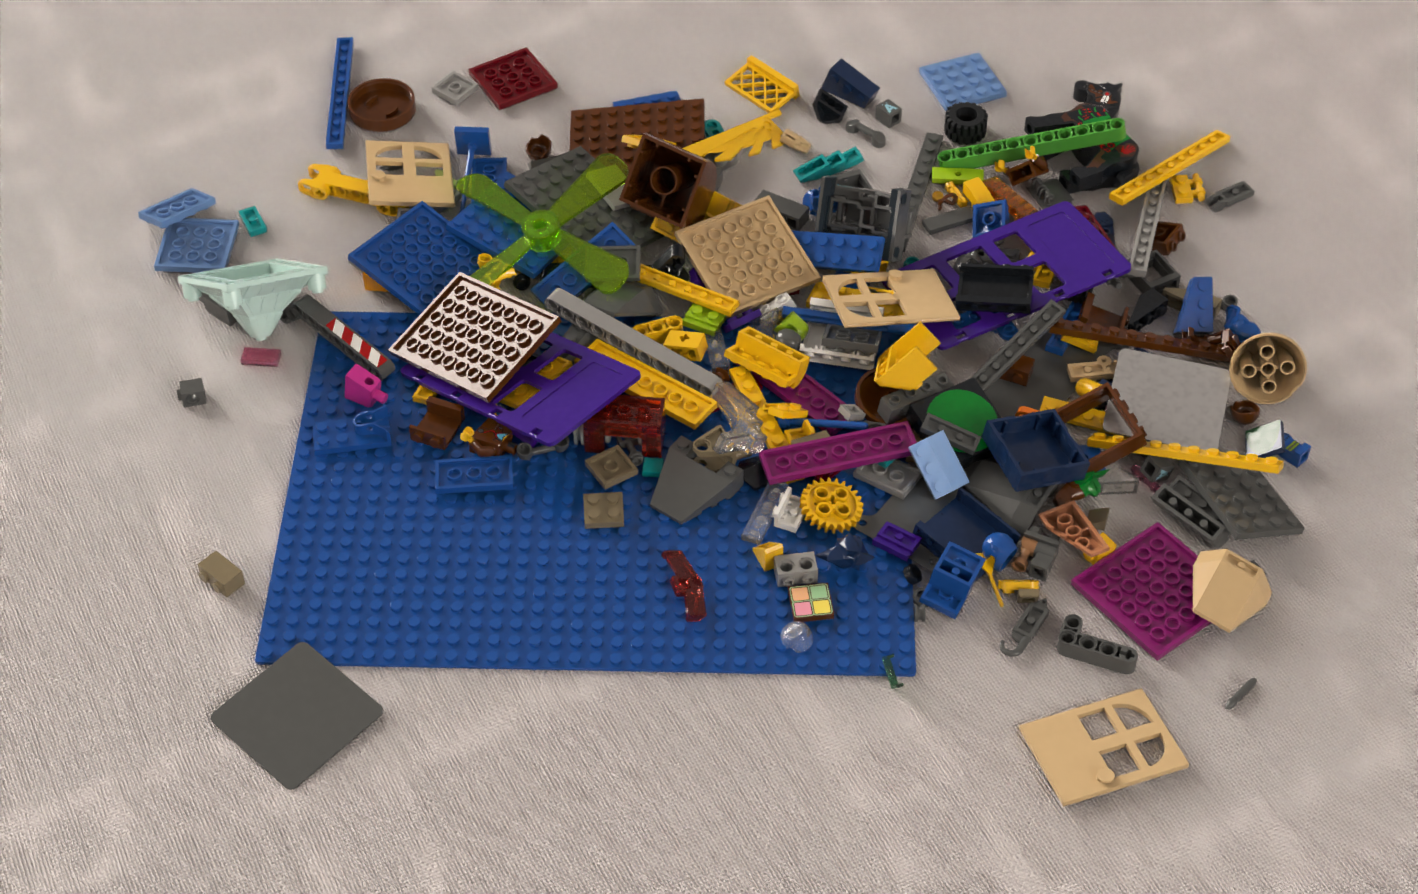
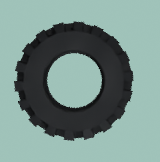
M955 103L946 110L944 133L949 140L952 139V142L970 145L971 143L980 142L986 134L988 114L985 109H982V106L976 105V103Z

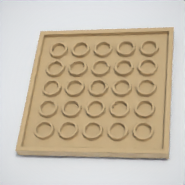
M769 195L675 231L676 239L679 244L684 246L685 254L705 287L739 300L740 306L732 316L770 302L785 292L789 294L817 283L821 279V276Z

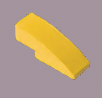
M979 177L963 182L962 193L971 202L972 210L975 204L995 201Z

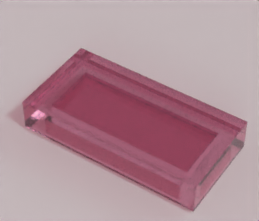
M244 347L240 361L241 365L278 367L282 353L281 349Z

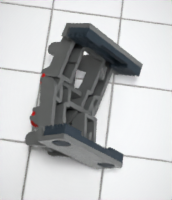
M823 176L814 232L884 237L886 240L882 260L889 262L902 261L905 239L912 237L913 212L916 211L915 207H910L912 190L895 188L891 190V193L873 189L838 185V177ZM836 201L838 202L836 220L831 221L833 204ZM845 203H848L845 222L854 225L844 224L843 213Z

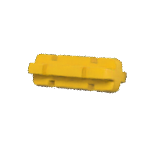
M952 181L946 182V191L948 193H955L958 196L957 204L960 208L966 207L968 200Z

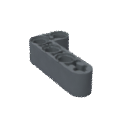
M1069 614L1065 617L1057 643V652L1060 655L1122 674H1131L1135 671L1138 653L1135 649L1081 633L1083 620L1080 616Z

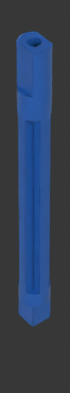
M783 306L782 318H786L794 311L805 322L843 326L838 313ZM899 324L856 328L883 331L882 333L905 335L917 324Z

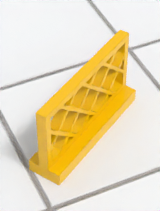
M752 55L747 58V63L724 81L727 87L767 113L780 109L792 98L796 100L800 96L798 84ZM746 70L752 72V74L743 75ZM762 78L764 82H755V79ZM752 79V83H743V80ZM734 80H741V84H733L732 82ZM764 86V90L755 91V87ZM766 86H774L776 89L766 90ZM743 88H752V91L745 92ZM776 94V98L766 99V95ZM778 94H787L785 97L778 98ZM764 95V99H756L755 96ZM767 103H776V105L770 108L767 106Z

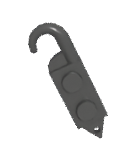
M1047 598L1029 604L1012 630L1011 636L1019 644L1015 649L1008 650L1004 646L1005 641L1001 640L999 645L1002 653L1010 657L1023 653L1049 615Z

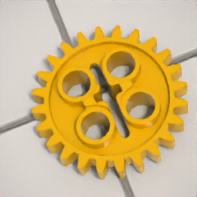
M828 477L826 482L820 478L819 483L813 480L812 485L808 483L806 489H803L799 508L802 509L801 514L806 515L805 521L811 520V526L818 525L817 530L823 527L825 533L828 532V529H831L833 534H835L837 529L840 533H843L844 528L850 531L851 526L856 527L857 522L860 521L863 513V503L860 502L862 497L857 496V490L851 491L852 485L846 487L845 481L840 484L838 483V478L834 482L831 481L830 477Z

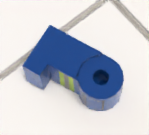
M1284 433L1285 452L1278 455L1298 468L1308 459L1311 446L1307 443L1300 444L1289 434Z

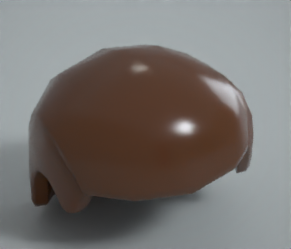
M540 134L538 138L532 137L526 145V153L532 160L548 158L551 154L552 142L549 137Z
M1235 401L1233 406L1230 405V413L1234 421L1242 425H1248L1257 420L1260 415V408L1252 401Z

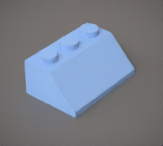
M944 430L908 447L934 500L969 483Z

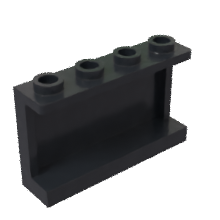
M960 263L956 310L1031 314L1034 281L1033 266Z

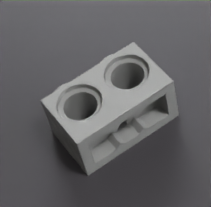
M814 551L774 556V572L778 587L818 583V567Z

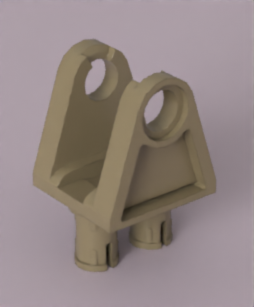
M718 425L693 442V451L697 454V457L693 460L704 464L706 468L717 473L727 462L735 465L737 460L752 456V450L749 444L738 448L734 446L744 442L740 431L727 435L723 427ZM704 446L707 449L702 451L699 450L698 447Z

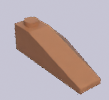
M1074 500L1038 514L1039 519L1048 530L1088 556L1094 557L1110 550V547Z

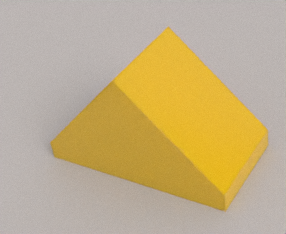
M767 542L752 548L764 571L774 569V556L783 555V544Z

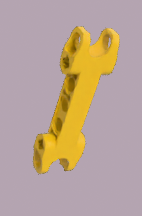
M311 164L308 167L309 176L313 179H301L298 182L299 191L315 199L325 200L330 195L369 205L368 180L342 175L341 171L334 166ZM303 185H306L311 189H306ZM372 205L376 206L381 214L397 217L398 207L409 208V206Z

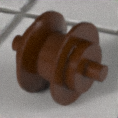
M717 367L715 372H712L722 379L724 386L725 383L730 381L727 370Z

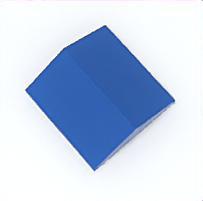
M1006 199L973 205V238L1010 222Z

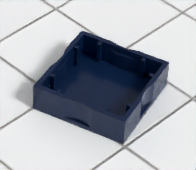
M1055 409L1032 412L1023 416H1009L987 420L981 436L1015 492L1083 480L1090 465L1089 460L1070 436L1066 425Z

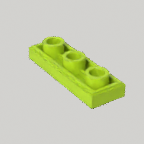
M932 167V183L945 184L952 181L955 185H960L976 177H979L984 183V169Z

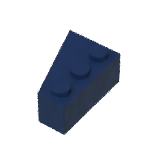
M842 58L830 68L821 87L826 92L864 109L875 99L880 90L879 86Z

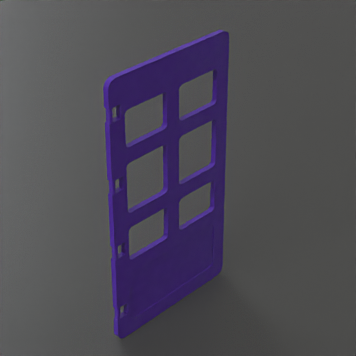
M1063 201L897 269L900 271L936 269L952 287V289L946 292L953 302L956 301V295L958 294L959 275L947 262L963 254L982 249L996 265H1028L1035 268L1044 264L1064 285L1046 293H1040L1033 286L1032 314L1041 310L1051 299L1058 303V301L1065 298H1070L1106 283L1110 279L1129 273L1131 271V263L1070 202ZM1016 234L1035 254L1020 261L1011 262L994 242ZM1108 272H1111V273H1112V274H1110V275H1108V276H1106V277L1104 276V274H1106V273H1108ZM882 281L883 286L887 290H892L887 286L888 281ZM1061 292L1063 293V295L1061 296H1055L1056 294H1059ZM973 311L980 321L961 329H956L950 321L923 324L941 342L937 348L939 350H947L959 345L963 341L971 340L1030 314L1013 313V316L1007 318L1006 316L1011 313ZM961 334H964V335H965V336H963V337H961V338H959V339L956 338L957 336H959V335H961Z
M553 332L543 342L552 347L528 365L521 367L490 403L409 363L401 368L403 377L415 381L419 385L448 399L455 400L457 403L485 417H490L496 420V422L549 447L558 444L641 378L639 370ZM563 353H568L581 359L554 380L537 374V372ZM523 383L540 390L514 411H508L496 405V403ZM538 431L540 434L536 435L534 432Z

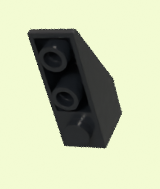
M1154 288L1140 295L1130 318L1128 329L1139 332L1141 328L1147 324L1150 325L1155 319L1163 316L1167 312L1169 299Z

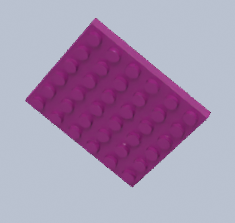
M1158 522L1071 580V585L1156 661L1211 624V622L1193 612V565L1198 555Z

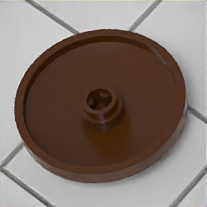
M876 368L866 372L858 381L855 390V403L866 414L864 417L866 420L885 423L877 412L881 397L901 389L879 386L874 381ZM903 418L891 424L908 421V419Z

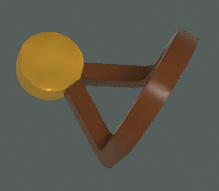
M935 191L932 199L938 202V211H940L943 202L949 205L957 204L958 196L955 193H949L944 196L942 192ZM953 197V200L950 201L947 200V198Z

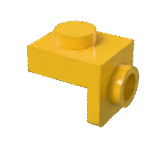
M808 419L803 421L800 428L784 430V436L789 445H791V440L815 433V429L811 426Z

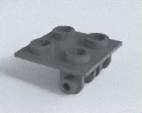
M1035 177L1032 179V186L1026 187L1042 209L1063 201H1074L1057 178L1042 182L1040 178Z

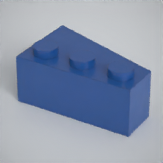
M1193 277L1189 280L1173 334H1182V329L1183 332H1188V327L1194 328V334H1210L1213 332L1212 277Z

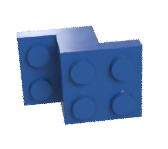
M949 541L933 569L929 583L922 593L919 602L956 620L986 559Z

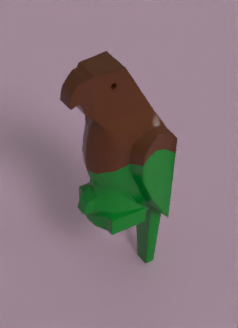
M1112 469L1088 472L1083 480L1067 482L1056 494L1053 503L1058 507L1073 500H1081L1088 495L1097 497L1101 491V485L1097 478L1112 473Z

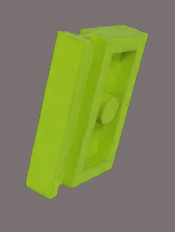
M693 303L686 312L685 317L682 318L683 326L715 336V332L720 329L726 320V315Z

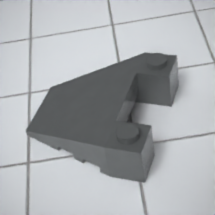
M682 435L669 447L650 502V507L679 524H683L702 514V511L708 507L713 508L717 506V502L723 499L728 500L732 498L744 485V470L730 462H727L715 473L694 461L693 459L697 457V454L693 451V442Z

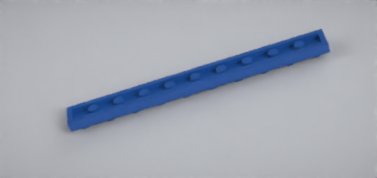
M353 37L337 38L326 149L336 150L344 148L354 47Z

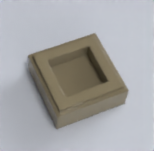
M1019 589L1017 603L1037 602L1040 596L1039 589Z

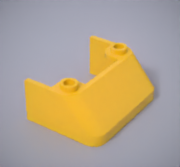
M920 321L880 355L874 381L882 387L916 391L922 386L923 381L937 370V367L926 356L938 347L941 342Z

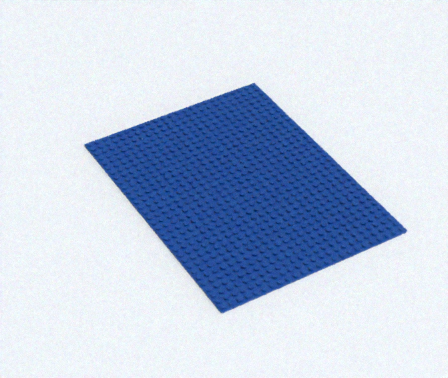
M330 311L387 356L395 365V371L381 381V391L389 395L384 404L388 407L392 446L315 456L312 423L354 418L361 412L372 411L383 406V404L376 401L372 407L368 408L345 398V375L356 363L318 333L255 656L256 664L272 665L296 644L306 642L334 666L914 677L916 675L913 585L906 580L903 573L904 567L912 564V560L908 559L906 562L872 545L873 538L852 526L850 531L844 528L843 533H840L838 529L835 534L832 533L831 529H828V532L825 533L823 527L817 530V524L811 526V520L805 521L806 515L796 533L774 526L772 512L774 507L779 505L781 493H785L789 486L792 487V495L801 497L803 489H806L807 484L812 485L814 476L790 484H786V482L778 483L755 491L744 481V485L732 498L728 500L723 499L717 502V506L713 508L708 507L702 511V514L683 524H679L650 507L659 477L642 476L644 458L642 464L636 466L638 468L637 475L604 490L585 466V460L618 445L616 436H621V439L624 440L623 435L628 434L629 438H631V433L612 432L611 441L606 443L605 431L588 430L585 445H581V441L578 445L574 444L573 431L568 435V448L561 453L551 451L534 455L530 460H523L518 457L517 452L515 455L506 452L503 456H513L514 489L436 494L435 460L480 457L469 452V442L462 441L460 434L467 426L471 427L475 432L488 417L464 406L465 420L446 450L433 448L432 446L411 440L409 426L410 424L414 426L419 425L427 413V405L413 401L412 396L419 387V383L402 376L401 368L408 363L391 355L388 349L419 315L417 313ZM660 316L615 317V319L631 328L638 324L665 318ZM560 317L561 323L553 330V333L563 336L573 323ZM727 318L720 329L715 332V336L705 334L708 348L701 362H692L711 373L715 372L717 367L727 370L729 374V369L738 367V365L724 357L725 349L736 344L738 332L750 326L777 340V333L774 329L785 318H768L765 321H762L761 318H756L725 333L723 326L727 325V320L731 319ZM683 326V331L699 332ZM882 333L874 368L877 367L880 355L903 335ZM542 343L534 353L540 356L552 346ZM809 362L806 374L846 404H856L855 390L857 383L869 370ZM731 377L730 381L725 383V386L733 383ZM763 385L761 392L767 403H786ZM625 392L589 419V423L606 424L607 413L610 412L613 417V424L638 426L640 416L645 415V427L664 428L663 436L644 434L643 445L640 446L638 444L634 445L636 451L642 453L643 457L664 458V462L669 447L681 435L694 442L697 438L718 425L723 427L727 435L738 431L741 432L744 442L734 445L736 448L749 444V447H751L752 456L737 460L736 466L739 465L740 461L758 456L759 451L768 449L743 400L710 414L696 430ZM437 394L435 397L455 404H459L457 403V401L448 399L440 394ZM792 425L787 429L781 428V430L784 434V430L800 428L802 426ZM814 427L815 433L822 431L820 428ZM842 429L841 431H839V432H838L837 434H835L834 436H836V435H841V434H846V433H851V432H856V431H861V430H860V429ZM512 436L513 443L518 445L524 443L516 436ZM537 442L534 448L543 446V444ZM704 446L698 447V449L702 451L707 449ZM622 448L624 453L629 456L627 448ZM906 457L898 459L908 464V462H906ZM857 467L842 470L831 479L834 482L838 478V483L840 484L845 481L846 487L852 485L851 491H858L857 496L862 497L860 501L863 503L862 515L871 516L876 514L892 496V494L853 477V472ZM622 492L624 527L585 529L583 494ZM865 520L859 521V524L861 526H865L867 522ZM849 533L859 536L868 554L875 557L867 563L860 565V570L851 567L840 568L815 556L818 567V583H828L834 619L794 623L788 587L777 586L774 569L764 571L752 548L767 542H776L783 544V555L814 551L816 555L835 547L837 538H843Z

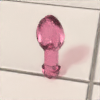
M1133 465L1131 467L1132 475L1137 480L1144 482L1155 493L1160 488V485L1155 482L1151 483L1140 471L1141 467Z

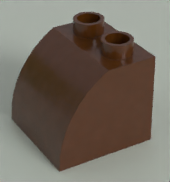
M643 133L619 200L683 229L704 220L716 187V166L713 162L649 133Z

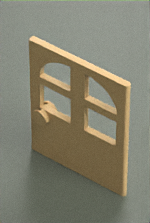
M366 140L369 205L416 206L423 201L430 207L453 208L456 206L448 143ZM402 150V158L377 157L386 151ZM414 150L431 153L439 159H416ZM376 165L403 166L404 175L385 174L383 171L376 170ZM416 167H443V176L416 175Z
M893 269L889 272L822 276L824 286L844 328L914 324L920 321L922 323L960 320V315L934 269L905 271ZM888 281L887 286L894 293L871 294L866 282ZM853 283L857 284L861 292L859 295L839 296L838 293L842 287ZM899 304L905 315L883 317L877 305ZM867 306L872 317L855 314L846 307Z
M1142 688L1019 725L1021 734L1063 807L1189 768V762ZM1114 708H1128L1137 711L1151 723L1127 730ZM1104 711L1116 733L1092 740L1081 723L1080 718ZM1160 737L1164 745V754L1156 764L1149 766L1136 744ZM1125 747L1139 770L1115 777L1114 772L1108 768L1101 755Z

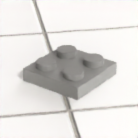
M453 71L432 87V93L457 106L477 91L479 86L478 83Z

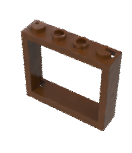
M1108 382L1056 410L1065 424L1110 399L1133 433V436L1088 459L1090 465L1087 473L1097 472L1147 445L1145 439L1147 434L1143 426L1139 427L1137 425L1138 420L1134 413L1130 414L1128 412L1129 407L1125 400L1121 401L1119 399L1121 396L1118 390L1113 389Z

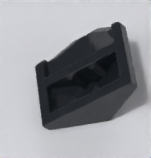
M822 88L819 89L812 104L817 119L824 124L840 123L848 108L846 104Z
M759 455L739 462L738 467L744 470V481L754 491L772 486L769 485Z

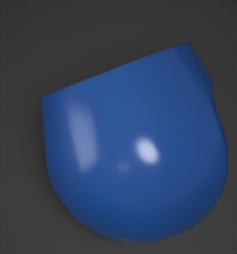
M1001 532L988 535L982 545V553L987 560L990 555L995 558L994 570L997 572H1001L1009 564L1018 550L1013 539L1008 534Z

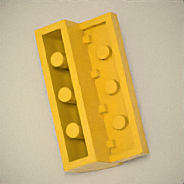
M750 326L740 330L736 344L725 349L724 357L730 359L731 362L744 366L747 370L761 375L764 379L775 382L780 387L786 388L789 386L793 389L803 379L810 360L809 356Z

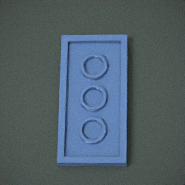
M190 188L139 211L138 215L139 219L147 223H151L159 228H167L175 222H180L188 216H193L201 210L208 209L216 204V200L213 196Z

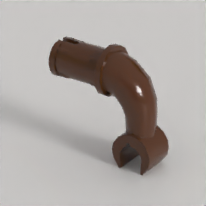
M1188 327V332H1183L1182 329V338L1219 344L1222 343V331L1211 335L1206 334L1201 337L1194 334V328Z

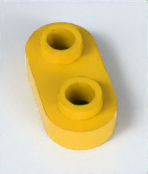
M998 580V589H1002V593H1014V590L1039 589V581Z

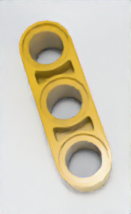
M674 315L635 325L633 329L663 344L670 330L683 331V320L681 317Z

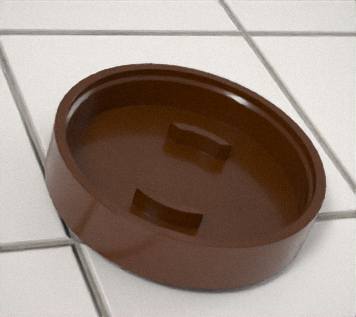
M379 78L366 81L358 85L348 97L349 115L354 124L368 131L384 132L400 128L407 124L416 112L414 92L407 84L395 79Z

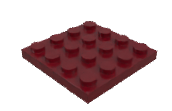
M527 47L468 69L469 75L478 83L479 87L499 110L558 88L556 80Z

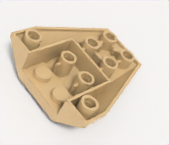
M1228 549L1201 551L1193 565V612L1228 633L1263 609L1272 594L1264 570Z

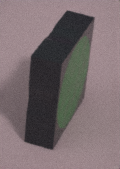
M974 377L911 404L906 414V418L922 440L929 437V435L920 432L928 413L979 436H982L987 420L1002 418ZM982 437L973 455L952 446L963 469L976 461L993 456Z

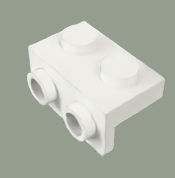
M788 486L785 493H781L779 505L774 507L772 517L774 518L775 527L796 533L805 515L801 514L802 509L799 508L800 497L792 495V487Z

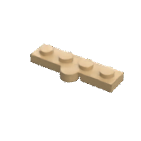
M1102 355L1095 362L1067 364L1070 382H1078V380L1083 378L1090 380L1113 379L1117 360H1114L1112 363L1110 357Z

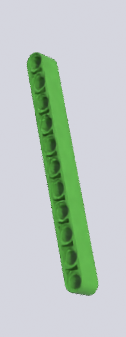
M1113 118L942 151L938 154L937 158L940 167L974 169L995 165V162L999 160H1004L1006 163L1026 159L1025 148L1030 150V146L1035 147L1036 154L1043 156L1107 144L1126 138L1125 121L1122 118Z

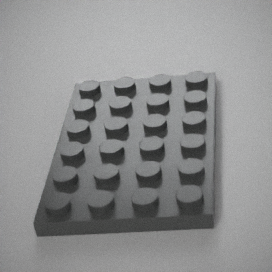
M1179 460L1178 465L1235 540L1303 533L1304 526L1260 471Z

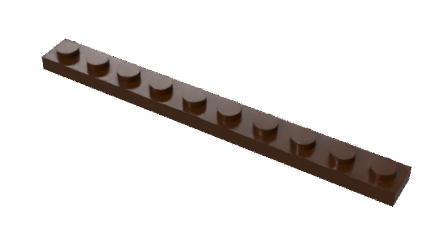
M1060 318L1049 329V333L1230 362L1229 358L1221 350L1224 347L1222 344H1210L1206 341L1198 342L1188 338L1180 339L1170 335L1161 336L1155 335L1152 332L1143 333L1133 329L1124 330L1115 326L1106 327L1097 323L1088 324L1078 320L1069 321Z

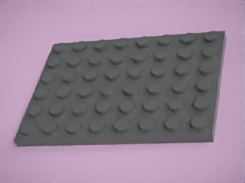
M581 146L517 175L504 183V187L576 250H579L611 222H614L635 245H640L641 248L664 237V235L650 228L655 218L630 207L612 210L586 178L588 172L606 167Z

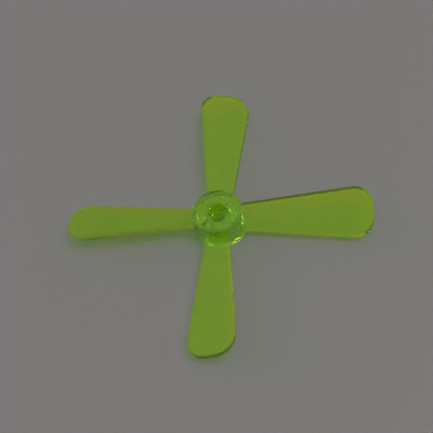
M601 154L548 210L542 209L533 212L526 209L483 174H469L460 178L456 182L457 190L460 193L522 226L524 235L470 275V277L491 285L530 249L536 252L553 250L601 293L612 294L618 291L629 276L628 263L624 259L562 230L561 226L623 185L629 173L627 165L614 154Z

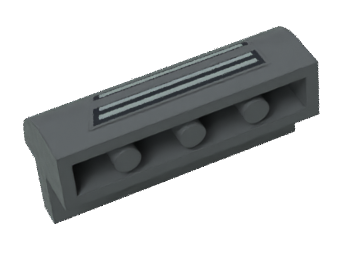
M1180 475L1169 486L1163 483L1151 497L1154 504L1213 547L1219 548L1229 540L1228 536L1231 533L1197 488Z

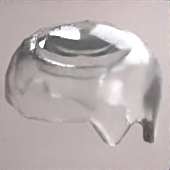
M789 622L781 630L780 638L783 645L787 649L788 647L794 649L796 653L808 650L813 644L812 632L804 622Z

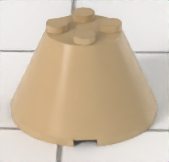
M1261 333L1248 338L1235 350L1229 366L1231 382L1236 391L1246 397L1247 400L1258 404H1274L1288 399L1299 386L1301 387L1307 372V362L1301 347L1291 338L1279 333Z

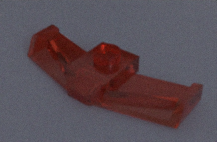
M664 550L661 556L663 559H666L676 575L672 576L669 580L676 597H684L686 621L697 622L702 620L707 615L703 591L704 585L701 578L697 575L682 550Z

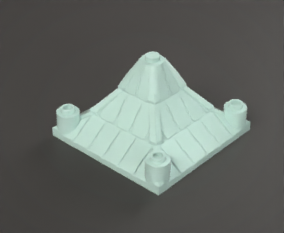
M275 258L178 276V282L182 284L183 296L189 302L198 301L199 297L202 296V292L208 294L212 300L233 314V317L250 337L256 338V341H262L272 334L283 314V310L295 299L302 288L308 285V290H311L314 294L322 293L323 289L327 288L325 275L328 274V268L323 265Z

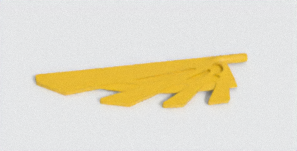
M778 109L682 149L700 157L709 153L723 152L714 159V162L731 161L743 148L751 146L753 147L748 156L758 155L761 152L763 142L771 140L772 149L778 148L784 144L780 142L783 132L771 119L781 116L782 112Z

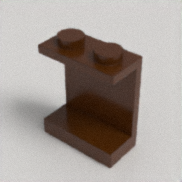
M1088 292L1082 303L1078 321L1088 324L1097 323L1106 327L1115 326L1119 329L1127 330L1124 326H1127L1130 319L1128 315L1129 307H1125L1121 316L1092 305L1095 294Z
M429 396L426 400L427 413L418 426L411 424L409 426L410 438L417 443L446 450L465 420L464 406Z

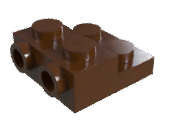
M1158 221L1152 251L1157 250L1161 255H1169L1171 252H1175L1178 243L1183 242L1186 238L1183 224Z

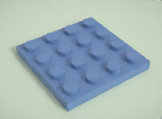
M979 52L919 67L920 75L945 111L953 104H959V102L980 104L1007 97L1006 89Z
M184 218L180 222L169 225L165 229L155 260V271L198 273L228 267L239 228V221Z

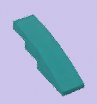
M855 146L844 153L838 150L827 157L821 154L794 169L793 173L800 183L818 180L823 176H831L863 162L864 158Z

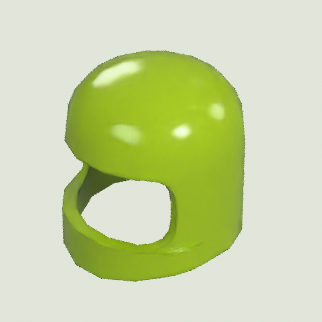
M794 311L774 329L776 333L782 329H792L800 335L802 340L809 331L807 323Z

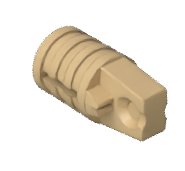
M788 128L780 138V142L804 154H807L812 147L802 136Z

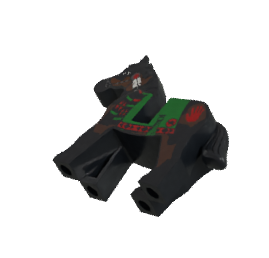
M1079 80L1074 85L1073 99L1084 103L1077 105L1068 112L1053 113L1039 117H1026L1024 131L1029 135L1118 118L1123 83L1115 85L1109 82L1095 84ZM1126 134V138L1121 141L1071 150L1084 167H1074L1071 170L1060 171L1059 182L1069 194L1080 191H1094L1102 188H1119L1136 178L1139 174L1140 168L1137 162L1139 147ZM1063 152L1043 155V157L1047 161Z

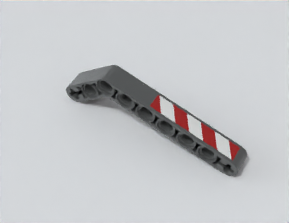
M306 294L296 298L283 310L280 318L282 322L288 324L302 319L351 360L378 377L381 381L395 371L394 363L312 296Z

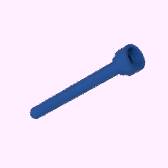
M778 418V424L780 428L787 429L792 425L802 426L803 421L807 419ZM808 419L813 427L865 430L869 427L866 422Z

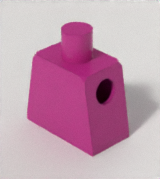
M357 363L345 375L346 399L368 408L372 407L376 401L381 404L387 401L389 395L381 391V380Z

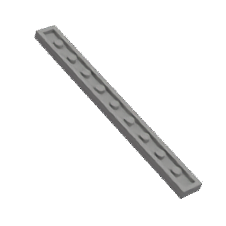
M1167 180L1146 192L1130 259L1131 271L1127 273L1128 275L1146 277Z

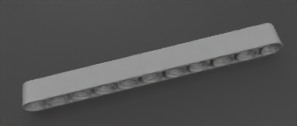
M556 288L544 301L545 306L553 313L711 399L724 386L722 379L561 288Z

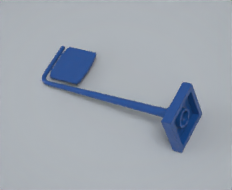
M455 126L454 128L457 154L468 155L460 212L465 209L474 155L492 154L488 127Z

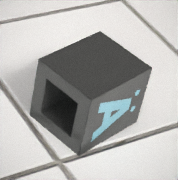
M890 99L876 105L875 119L887 128H891L901 122L902 108Z
M1148 455L1140 471L1151 483L1166 481L1176 465L1169 458Z

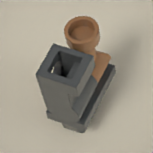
M1033 526L1030 530L1026 529L1021 540L1020 555L1013 559L1011 566L1018 572H1025L1028 567V557H1034L1030 563L1029 576L1046 582L1058 555L1060 537L1053 532L1048 537L1042 535L1043 530L1040 527ZM1035 568L1044 571V573H1037Z

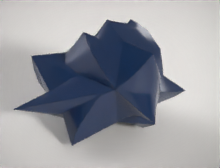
M851 533L843 538H837L835 547L815 555L840 568L851 567L860 570V565L875 558L868 554L861 538Z

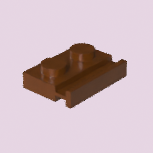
M1230 328L1222 330V345L1224 347L1221 350L1231 361L1233 353L1241 343L1238 336L1233 334Z

